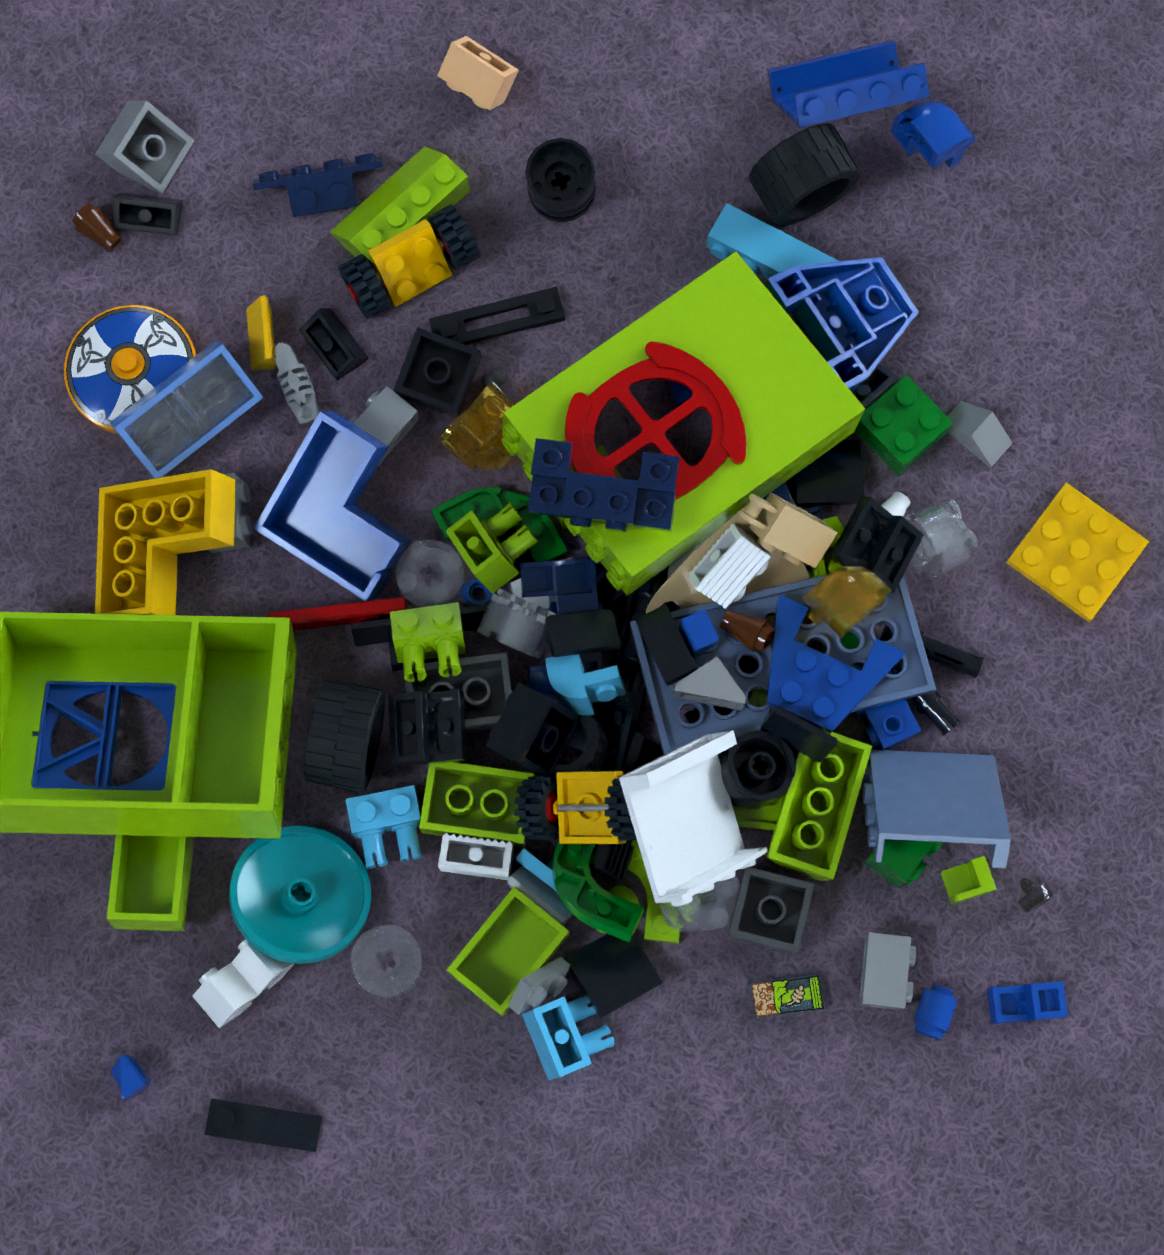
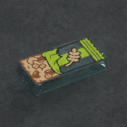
M820 974L749 983L754 1019L825 1010Z

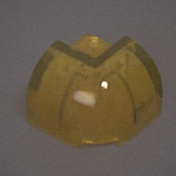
M491 383L472 405L453 421L438 441L470 469L498 471L517 455H510L501 441L503 438V412L515 404Z
M843 566L827 574L802 599L812 608L808 617L817 626L825 621L843 638L859 621H865L887 600L891 589L876 574L862 566Z

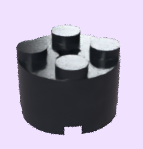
M752 731L738 738L736 745L724 750L721 754L719 761L722 779L733 806L747 809L762 808L788 790L795 776L796 761L791 748L782 739H776L769 735L771 734L769 732Z

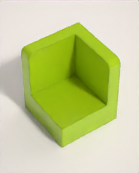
M985 856L972 859L966 864L941 872L951 905L996 890Z

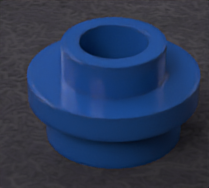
M477 578L469 580L462 592L466 605H487V609L493 606L497 596L496 592L492 594ZM476 590H484L486 597L483 600H476L473 597Z

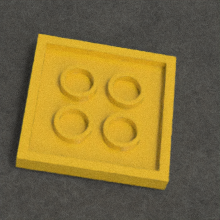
M1066 482L1006 563L1087 622H1090L1150 541Z

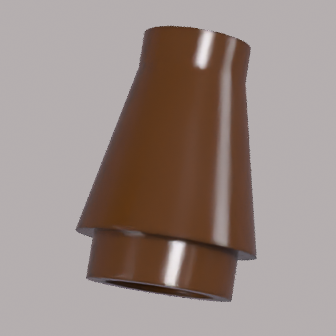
M91 203L82 207L72 220L76 225V231L102 246L107 252H111L122 240L101 209L94 207Z
M730 609L726 612L720 624L721 629L727 631L752 652L758 650L763 653L769 646L775 632V627L769 625L768 620L736 613Z

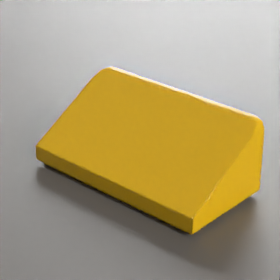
M263 295L256 299L246 310L251 370L253 371L275 369L276 358H274L273 353L275 344L272 308L268 297Z

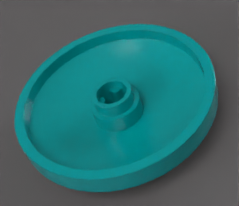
M289 826L281 829V839L258 838L242 853L231 877L229 904L237 928L254 948L282 962L309 964L337 955L356 939L365 924L370 910L371 884L362 860L345 841L322 829L308 826Z

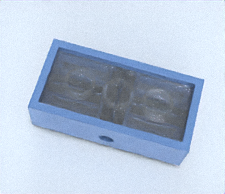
M214 341L109 424L154 479L161 478L264 397L225 346L220 342Z

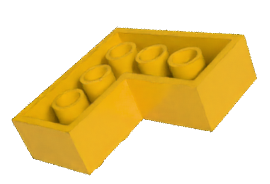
M209 469L99 488L95 614L176 615L178 554L234 546L236 479Z

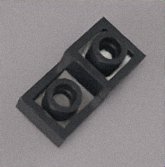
M666 604L635 619L667 686L687 677L698 669Z

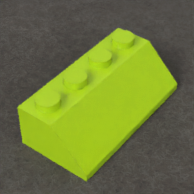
M424 146L335 226L330 233L354 257L360 254L364 255L376 273L377 270L368 250L424 219L428 221L427 217L452 204L454 206L470 192L468 176L446 154Z
M834 732L830 735L837 738L838 743L822 762H816L806 755L797 752L795 776L785 792L766 857L791 872L821 882L834 880L872 749L871 745Z

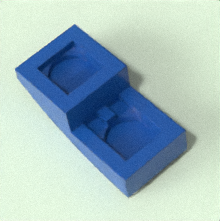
M1063 981L987 988L991 1024L1068 1017Z

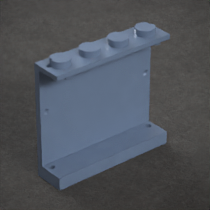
M871 749L862 783H864L863 804H866L865 824L869 825L868 847H874L876 862H881L885 839L987 844L991 867H1007L1011 837L994 755Z

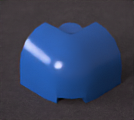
M930 100L915 104L897 115L891 129V133L909 157L919 151L932 169L944 162L949 168L960 162L965 148L976 142L974 135L954 110L945 103Z

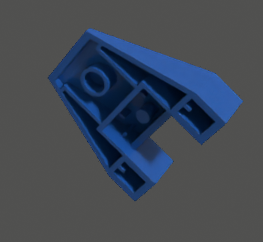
M882 257L792 266L768 278L763 283L788 315L794 313L820 354L851 392L869 377L918 314V310Z

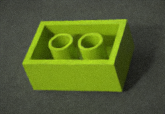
M455 762L429 764L419 825L421 833L442 837L445 833H448L449 836L454 833L456 837L461 834L463 838L468 835L470 839L475 836L477 840L482 837L484 841L489 838L491 842L496 839L498 843L503 840L505 844L510 841L514 847L525 848L527 836H523L521 833L522 828L517 827L516 822L520 818L519 816H514V810H518V805L514 804V800L520 797L517 789L518 787H523L521 782L530 776H534V773Z

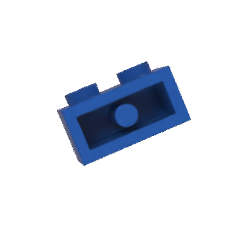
M906 699L853 712L856 717H862L867 727L863 730L867 742L872 748L877 746L878 750H890L917 737L921 732Z

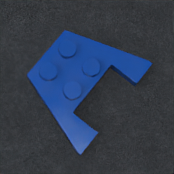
M780 594L776 605L775 632L773 635L766 704L771 707L780 706L831 734L902 659L905 652L876 639L860 671L797 642L795 637L809 607Z

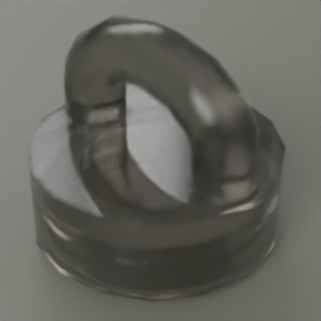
M1024 877L1020 880V887L1025 896L1018 901V904L1024 913L1037 909L1053 898L1054 894L1047 883L1037 888L1028 878Z

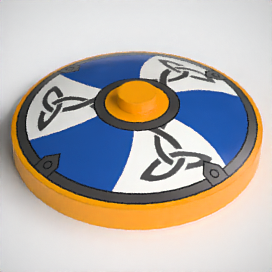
M141 305L119 306L96 315L77 332L66 353L64 380L68 394L79 412L95 426L108 432L116 433L109 424L112 420L189 362L197 353L187 332L168 314L155 308Z

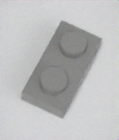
M559 957L520 980L508 1007L519 1015L531 1007L534 1009L539 1007L550 996H558L567 984L565 977L571 965L562 957Z

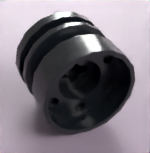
M557 138L547 140L534 149L528 158L525 173L530 203L536 212L548 220L561 223L576 220L584 215L593 204L596 192L593 158L586 148L574 140ZM562 181V184L567 185V188L561 190L559 186H556V183Z

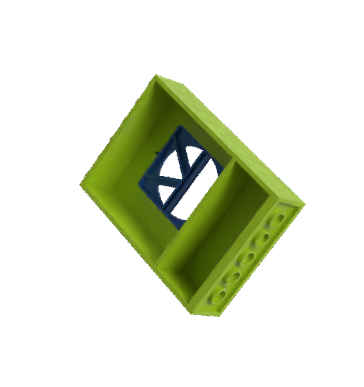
M0 612V833L281 839L297 659V645L290 618ZM107 692L103 723L74 706L76 702L85 697ZM122 692H126L148 700L164 716L168 727L166 749L157 765L146 775L131 783L110 787ZM61 716H65L100 737L55 759L52 756L51 736ZM98 755L94 786L81 784L65 774V770Z

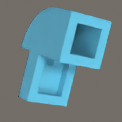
M580 654L545 659L548 678L558 702L576 715H594L593 702L611 701L618 696L626 695L624 682L617 665L587 673Z

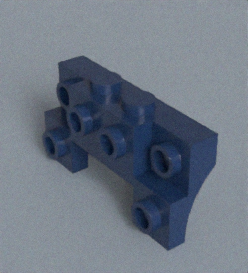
M536 438L531 469L533 477L528 512L570 518L569 524L581 527H591V522L593 521L606 523L605 529L626 532L627 526L672 531L679 456L643 452L639 480L570 472L573 444L571 442Z
M591 558L520 563L522 598L549 596L550 615L603 609L602 601L598 599L595 562ZM605 651L580 654L587 673L603 669L602 654ZM546 665L527 666L529 688L552 699H557L548 678Z

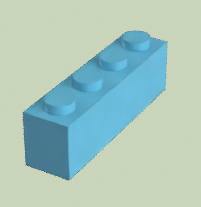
M728 203L724 206L707 237L706 247L710 249V253L713 256L724 260L736 251L755 275L759 274L767 279L792 266L839 262L835 258Z

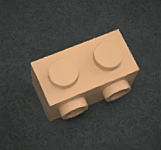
M464 36L451 42L437 76L446 81L447 86L452 90L462 92L472 98L473 103L478 107L491 110L504 103L519 70L468 36Z

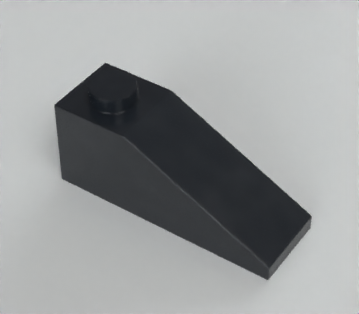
M211 1098L204 1135L316 1152L322 1116Z

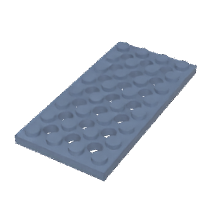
M849 569L744 594L740 600L733 601L727 609L717 602H710L670 612L679 629L681 619L700 610H706L719 640L696 658L693 656L692 658L699 669L718 656L745 694L746 701L743 710L733 709V712L729 715L718 714L714 709V705L673 698L675 688L672 684L666 685L636 621H630V628L663 755L706 734L733 730L737 740L746 733L761 731L760 727L771 706L767 704L762 707L752 706L748 701V693L758 689L767 696L773 638L763 653L758 650L752 652L740 641L734 639L727 631L721 629L720 624L729 609L736 613L765 619L771 615L776 616V605L780 594L809 607L816 614V621L814 623L801 624L795 641L804 645L812 640L820 641L825 646L826 655L849 666L864 665L874 641L877 639L873 632L876 625L884 624L891 629L892 638L883 642L905 652L900 660L901 672L894 675L887 673L852 712L935 692L936 686L904 575L894 593H889ZM872 591L877 592L883 599V605L879 608L867 606L864 601V595ZM834 600H844L849 605L850 611L846 616H837L832 612L831 603ZM845 632L855 634L859 640L858 647L855 649L844 648L840 643V636ZM746 656L753 657L758 663V670L752 674L744 673L739 667V660ZM685 706H693L699 711L700 718L695 723H685L680 717V710Z

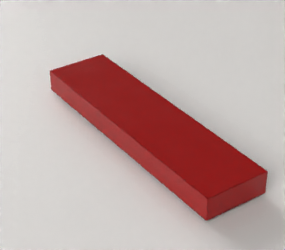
M405 597L271 612L268 613V617L290 618L293 631L360 623L366 619L390 618V612L407 610L408 605Z

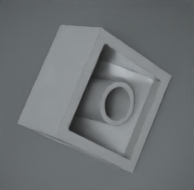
M147 100L127 101L95 155L116 172L162 194L195 140Z

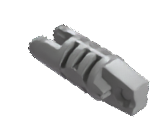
M283 342L278 343L273 352L279 369L277 373L278 381L286 402L302 428L313 424L319 414L314 388L305 365L299 363L297 355L291 346Z

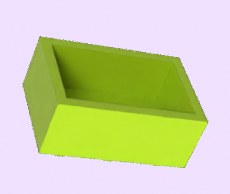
M116 835L107 920L114 929L185 931L194 837Z
M513 887L446 971L501 1017H504L511 1009L508 1005L520 980L545 966L570 933L569 930L532 900Z

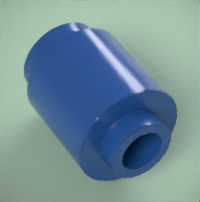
M933 984L931 989H923L913 1020L916 1022L915 1032L937 1040L942 1039L943 1033L948 1032L958 1001L951 997L952 990Z

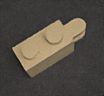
M751 493L749 496L750 503L745 511L740 510L738 515L751 523L749 529L759 537L756 543L772 553L776 549L783 551L782 556L799 567L804 562L816 568L837 535V532L823 520L773 493H770L766 500Z

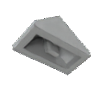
M960 401L947 416L953 422L948 433L990 468L1012 445L1011 439L993 411Z
M718 656L676 683L673 698L740 711L743 710L746 701L745 694Z

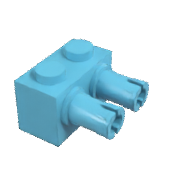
M415 785L345 799L351 832L355 838L362 841L366 869L376 868L375 856L379 867L388 865L382 834L385 832H396L400 862L410 861L409 849H411L414 860L423 857L416 829L420 825L421 808Z
M587 995L568 1003L565 997H561L522 1014L548 1081L560 1078L592 1064L589 1058L590 1055L615 1045L613 1036L604 1040L601 1039L603 1036L611 1033L607 1025H603L601 1028L580 1036L575 1023L597 1014L593 1006L588 1007V1004L591 1002Z

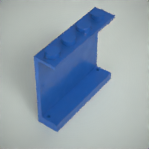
M893 40L767 70L773 102L800 128L929 97L925 63L899 68L896 43Z

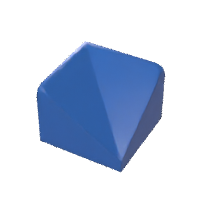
M705 609L681 619L679 631L692 657L700 656L719 640Z
M123 1055L111 1069L113 1077L121 1087L122 1100H130L150 1086L151 1082L134 1056Z

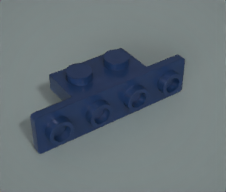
M367 153L355 156V162L343 164L342 159H334L323 162L324 167L312 170L310 165L292 167L290 174L278 175L277 170L258 174L259 179L253 181L254 190L287 185L293 217L357 206L352 173L383 167L382 157L375 158L374 153Z

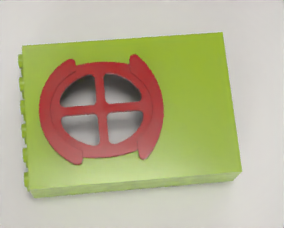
M735 251L503 412V438L501 441L510 455L514 456L517 454L524 463L522 469L531 481L533 477L531 469L536 438L571 442L573 449L570 472L618 478L614 473V469L649 444L655 445L662 454L680 457L671 532L627 526L626 532L605 529L606 523L592 521L591 527H581L569 524L570 518L564 519V523L574 536L579 534L587 544L585 549L590 558L595 563L601 562L607 569L606 576L616 590L622 589L628 596L710 537L730 518L750 503L749 496L751 493L764 498L854 433L865 408ZM656 379L674 381L689 388L692 392V397L658 421L652 420L629 391L633 384ZM612 399H617L638 423L642 431L638 436L611 455L603 457L599 455L595 448V426L606 404ZM703 408L707 410L712 421L711 441L701 461L695 466H690L668 441L665 433L697 409Z

